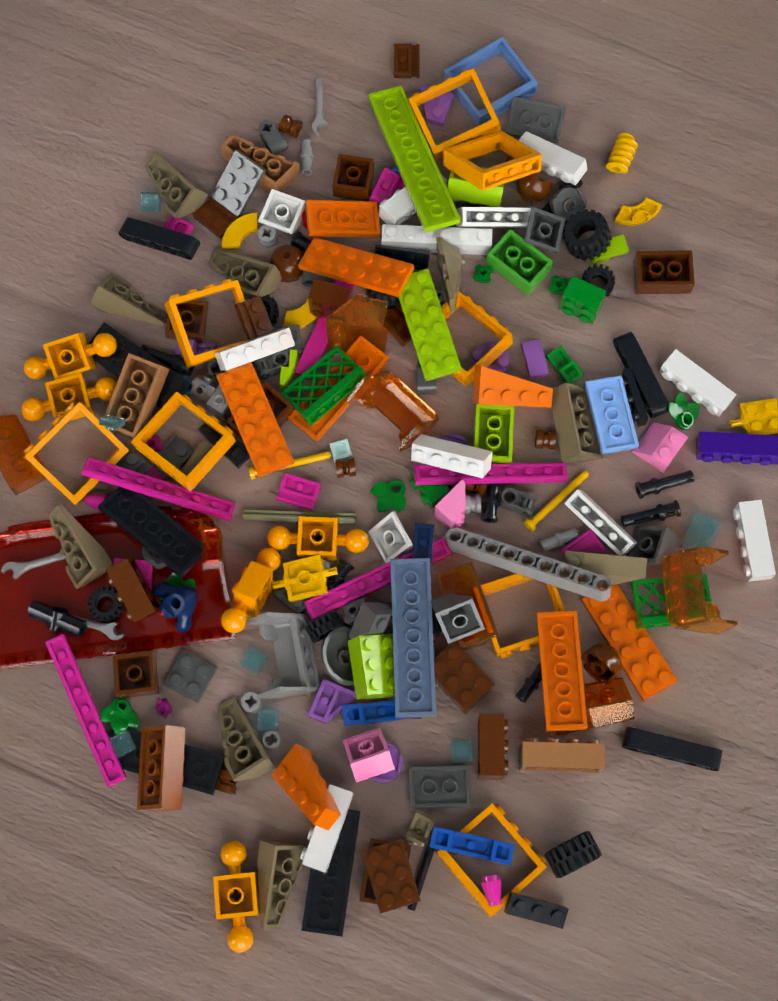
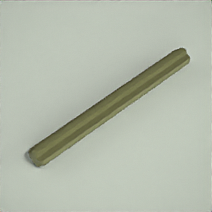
M243 509L242 519L249 521L299 522V516L338 518V523L342 524L356 523V513L260 509Z

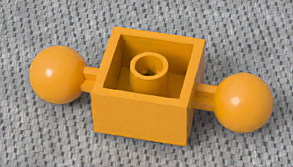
M82 332L43 344L47 358L44 359L40 356L29 357L24 363V372L29 378L37 380L43 378L47 374L48 369H51L56 380L95 369L96 366L92 355L98 354L101 357L111 356L117 349L116 339L109 333H101L94 338L93 343L88 344L85 334Z
M82 373L45 383L49 399L42 401L34 397L28 398L21 406V413L25 419L32 422L41 420L45 413L51 410L54 419L58 416L62 418L67 413L65 409L72 402L74 404L80 402L94 415L91 399L98 397L103 401H110L117 382L110 377H103L96 382L95 387L88 388ZM78 411L69 421L80 419L85 416L80 411Z
M299 516L298 533H291L284 526H274L267 534V542L270 547L276 550H283L290 544H297L298 560L320 554L322 559L326 561H337V546H346L352 553H361L368 547L369 537L365 531L358 528L350 530L346 535L338 534V518ZM317 536H320L321 540L316 542Z
M262 549L257 555L256 562L251 561L248 567L245 566L241 573L240 581L235 582L232 593H234L232 600L234 608L227 609L221 617V624L227 632L238 633L242 631L246 626V617L253 618L259 615L272 592L273 571L277 570L281 564V556L276 549Z
M232 840L223 845L220 853L223 863L229 868V875L213 877L216 920L233 919V928L227 935V943L230 949L242 953L250 949L254 940L252 931L245 925V917L260 915L258 882L256 872L241 873V864L246 859L247 851L241 842ZM236 890L242 894L238 902L232 898Z

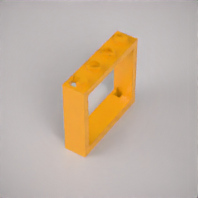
M474 68L464 70L454 78L449 77L443 83L432 85L428 90L422 93H415L408 99L436 161L443 158V149L501 131L500 122ZM473 80L491 120L436 146L418 106Z
M503 131L443 149V166L482 191L541 171L542 154ZM497 150H502L515 158L486 169H482L469 161V159Z
M231 279L222 281L221 285L214 286V284L203 287L204 290L197 291V289L187 291V295L183 296L175 294L170 296L169 300L164 304L187 368L216 359L215 352L248 341V339L194 356L176 305L229 289L232 290L236 304L244 302L245 299L238 280L231 281Z
M459 291L455 311L461 307L501 340L476 363V365L488 367L513 344L512 333L508 331L507 327L501 326L494 316H489L482 306L476 305L469 296L466 297ZM446 302L441 307L445 320L453 314L450 313L448 302ZM475 365L468 372L462 368V371L450 375L467 387L474 381Z
M176 392L131 443L136 450L191 492L236 440L233 436L234 432L228 426H221L219 424L220 421L215 416H208L203 407L200 405L195 406L187 395L184 394L182 396ZM181 404L222 435L221 439L187 476L146 445V442Z
M72 402L65 409L67 413L62 418L58 416L51 423L53 427L49 431L45 429L37 437L39 441L35 445L31 443L24 450L26 454L23 456L73 505H76L100 480L89 477L72 494L33 456L78 411L117 447L105 461L106 463L116 465L129 451L80 402L76 404Z
M513 574L473 588V594L496 657L506 658L513 655L512 652L520 650V652L530 650L532 645H539V639L536 636L500 648L482 597L535 579L520 574ZM545 583L555 611H565L556 586Z
M492 803L460 832L468 834L490 813L494 815L537 866L535 870L510 891L519 893L547 868L544 864L546 860L539 852L535 854L531 849L532 843L525 836L522 838L517 833L519 828L512 820L508 822L504 817L505 812L498 804L494 806ZM444 850L436 852L489 917H492L507 903L509 893L501 899L500 905L489 906L486 897L450 854Z

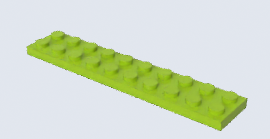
M402 85L368 94L370 105L425 233L459 224L460 216Z

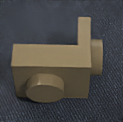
M417 810L405 838L413 845L424 846L436 818Z

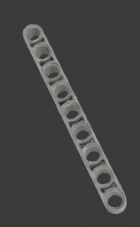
M451 528L446 533L447 546L454 553L598 601H606L611 596V580L606 576L460 528Z

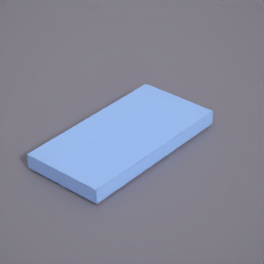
M622 375L585 381L584 385L601 455L639 448Z

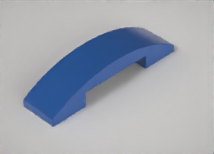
M395 700L341 706L344 726L408 719L396 718Z
M434 826L429 845L430 848L511 865L515 844Z

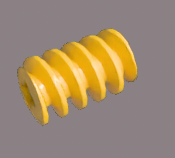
M620 133L606 164V168L609 171L621 174L628 172V167L631 165L630 161L633 160V155L636 152L635 149L638 147L632 135L628 133Z

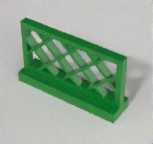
M335 346L280 392V394L293 405L294 409L311 427L361 385L367 377L363 368L359 365L357 366L338 346ZM338 353L341 356V362H331V358ZM340 366L339 374H330V367ZM343 366H352L354 370L350 373H343ZM327 367L326 374H317V369ZM307 378H313L312 386H303V381ZM316 378H326L325 385L316 386ZM329 378H339L336 385H329ZM292 390H298V398H290L288 394ZM302 390H311V398H301ZM315 390H324V395L314 397ZM301 402H310V406L305 411L300 409Z
M706 574L630 582L637 621L635 622L637 630L705 623L718 618L717 611L713 610ZM701 579L703 587L700 591L691 585L694 580ZM680 581L686 586L682 593L673 587L675 582ZM657 583H662L668 588L663 595L654 589ZM637 585H643L649 589L645 597L638 593ZM688 588L697 594L693 602L684 596ZM670 590L679 596L675 603H672L665 597ZM651 592L660 598L656 605L647 600ZM699 597L706 601L707 608L701 609L695 604ZM681 599L690 605L685 611L676 606ZM662 601L671 606V609L666 613L658 608ZM643 603H646L653 609L650 614L642 615L641 606Z

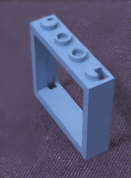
M503 37L492 41L484 48H479L474 54L462 58L460 62L450 65L448 69L444 70L445 81L449 77L454 78L460 75L464 70H470L500 53L524 85L491 103L496 116L511 109L513 97L528 99L535 95L538 90V82ZM461 87L451 90L477 126L491 120L486 108L478 111Z

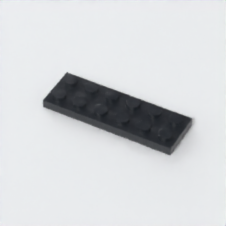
M103 322L89 342V344L93 343L94 338L101 333H109L116 339L117 349L114 354L109 357H101L98 354H94L92 357L94 361L118 378L128 353L170 369L105 322ZM170 369L156 405L162 408L176 392L182 396L186 395L192 387L191 383Z
M119 487L98 505L101 512L181 578L209 553L208 547L141 493Z
M110 723L107 733L123 769L139 774L141 731L127 728L122 734L117 736ZM184 744L185 759L182 787L214 796L225 756Z
M348 809L327 873L311 868L301 931L343 937L361 811Z

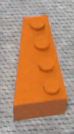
M475 364L473 403L552 407V388Z
M295 744L271 776L314 825L329 831L341 813L332 794L326 788L327 784L318 771L317 763L312 759L311 751L299 744Z

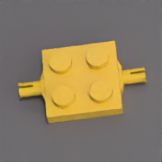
M777 398L740 403L738 406L741 415L740 419L729 420L730 428L741 426L745 434L778 435Z
M320 554L283 563V579L273 581L272 586L274 590L285 587L288 601L290 602L328 594L327 577L338 575L337 567L325 569Z

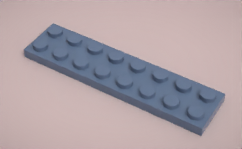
M430 558L390 559L396 718L436 717Z

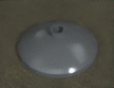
M339 627L325 637L321 646V660L326 672L332 679L340 684L353 686L354 681L348 641L351 640L348 636L352 627Z

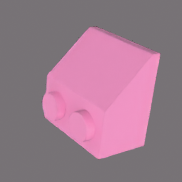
M653 422L638 442L639 448L633 449L632 453L664 473L688 437L672 426Z
M461 480L435 506L434 517L448 530L460 528L465 522L466 500L464 480Z
M381 727L343 740L356 783L395 769Z

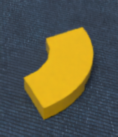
M646 197L642 203L636 206L622 205L614 223L626 226L646 223L658 214L663 204Z
M257 212L243 215L230 224L222 239V250L240 249L241 243L246 236L258 232Z
M308 299L301 308L286 310L283 327L300 325V329L318 319V317L310 313Z

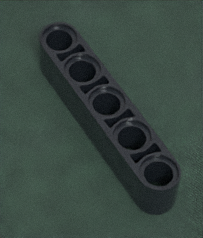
M130 217L126 218L118 232L121 238L129 242L188 260L193 259L201 244L197 238L191 235Z
M628 332L614 338V347L625 369L631 368L649 417L655 418L669 412L668 401L634 334Z
M626 727L622 748L711 771H719L723 752L717 748L633 727Z

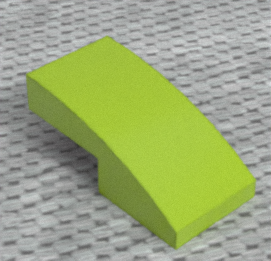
M624 234L612 237L610 246L606 247L607 251L605 253L602 252L600 257L595 256L594 260H590L591 264L606 262L611 257L628 254L629 248Z
M290 350L289 367H281L279 383L281 391L289 386L295 375L294 371L299 359L298 350Z

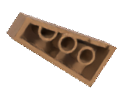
M234 134L221 144V158L229 163L235 150H239L266 170L258 186L269 194L272 189L283 192L299 176V163L295 161L292 163L286 160L284 156L274 155L266 148L256 147L254 143Z

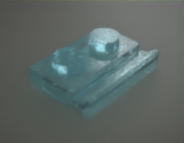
M696 511L680 547H684L688 551L706 558L722 523L706 515L703 516Z

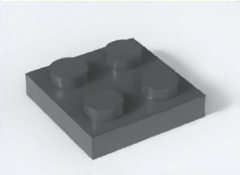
M182 650L163 685L199 704L217 668Z

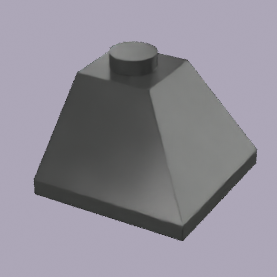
M531 207L524 242L558 253L565 218Z
M636 525L632 538L637 544L626 556L648 558L647 563L659 564L675 553L680 536L668 527Z
M449 593L431 601L434 613L448 644L485 629L472 596Z
M362 602L348 637L353 639L359 635L383 634L392 613V603Z

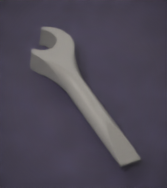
M323 78L316 79V116L312 123V132L317 137H320V133L317 131L319 128L328 129V124L323 115Z
M56 553L30 562H7L3 565L1 572L4 574L7 570H13V578L17 579L30 569L63 560L65 555L61 556V553Z
M78 617L87 621V627L101 631L112 640H120L126 635L125 633L122 635L116 633L115 628L119 622L101 623Z

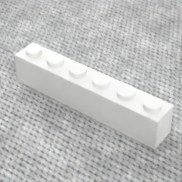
M382 225V245L437 253L436 237H441L459 248L460 254L487 255L492 249V229L444 227L425 233L423 226Z

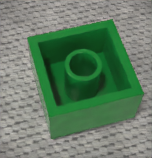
M572 276L563 293L559 309L564 314L573 315L584 323L593 324L602 307L606 290Z

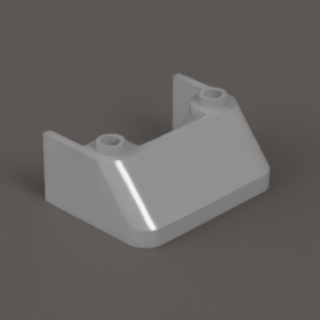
M266 612L247 620L246 625H259L261 636L267 641H273L279 678L271 681L270 690L258 694V699H278L309 693L319 689L320 679L313 642L305 629L309 625L305 615Z

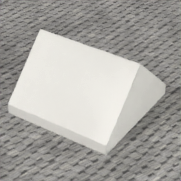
M272 189L258 222L293 234L301 225L306 201Z
M395 511L391 512L368 531L385 563L390 562V559H397L413 551V544Z

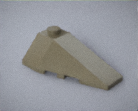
M157 152L153 153L145 166L152 182L157 186L158 195L164 201L165 209L176 219L197 211L209 195Z
M436 237L438 268L450 313H454L463 275L462 266H465L464 255H460L459 248L441 237Z
M217 248L208 262L213 269L226 279H231V281L238 280L243 293L255 297H263L275 292L282 280L280 271L273 264Z
M110 273L97 287L90 304L100 311L163 326L167 321V313L154 303L145 301L144 295L141 292H134L131 289V284L113 273Z
M61 504L57 505L48 516L55 537L60 540L62 549H60L61 556L65 555L68 565L65 567L67 574L75 588L80 589L107 572L106 569L112 567L113 563L104 548Z
M565 551L564 563L606 576L611 580V585L646 578L648 558Z
M234 696L218 706L219 722L223 736L222 745L225 752L224 761L233 781L259 778L276 766L236 697Z
M260 840L257 868L260 924L262 929L280 928L289 905L287 900L291 890H295L297 885L294 882L298 872H302L304 867L302 865L303 860L300 857L303 848H307V845L280 840Z

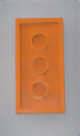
M306 200L305 202L309 236L380 237L381 235L377 202Z

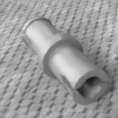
M303 139L301 141L302 153L300 154V160L302 161L301 174L310 176L313 174V141Z
M572 527L561 533L556 532L553 536L538 541L541 551L545 552L557 546L560 548L565 543L579 536L577 530Z

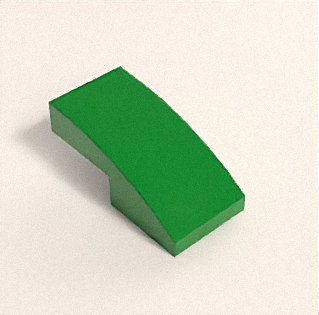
M562 345L545 356L565 383L572 384L584 376L575 360L570 359Z

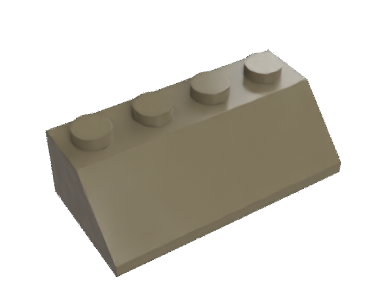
M564 383L553 388V421L555 422L562 461L575 464L603 459L585 387Z

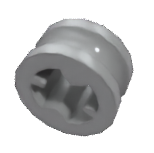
M268 731L263 735L262 742L267 749L274 750L279 747L281 739L277 732ZM274 735L277 742L272 743V746H270L266 739Z

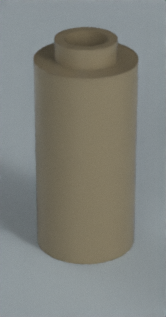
M201 440L181 472L187 476L212 449L213 445Z

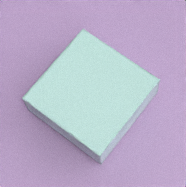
M348 439L329 443L334 463H336V459L347 460L352 458Z

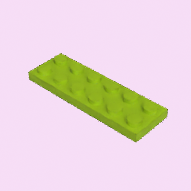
M429 269L414 272L408 279L398 299L426 382L460 372L462 368Z

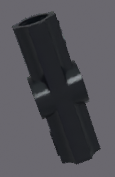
M37 600L33 601L28 608L27 613L29 617L47 624V628L52 631H64L81 638L87 630V621L68 614L69 612L65 608L51 607Z

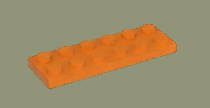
M316 237L313 238L298 264L300 270L396 297L400 296L414 270V265L411 263Z
M360 336L345 354L357 366L359 365L364 369L367 379L311 427L296 410L288 417L290 422L316 443L390 360L386 354L363 336ZM333 366L330 369V374H339L340 366ZM343 366V373H350L354 370L352 366ZM323 378L316 386H324L326 378ZM329 378V385H336L339 378ZM315 390L314 397L324 395V390ZM311 392L307 395L306 398H311ZM301 402L300 409L305 411L310 406V402Z
M252 362L216 375L258 477H263L295 464Z
M618 584L611 585V596L606 601H598L589 597L581 599V602L607 644L618 651L622 663L621 667L642 701L649 699L678 681L646 629H636V613Z
M577 611L537 613V627L546 731L587 730Z

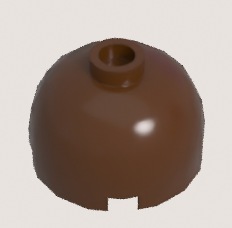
M531 174L517 179L516 187L518 193L523 196L522 200L532 204L533 201L539 202L548 197L554 184L547 179L539 178L540 176L536 174Z
M283 245L276 248L270 257V264L275 265L280 271L281 282L290 283L297 281L303 270L299 269L298 264L304 254L293 245Z
M605 644L591 646L581 657V661L584 659L585 665L583 667L587 673L596 681H607L605 684L612 683L621 670L622 663L618 651L614 647Z

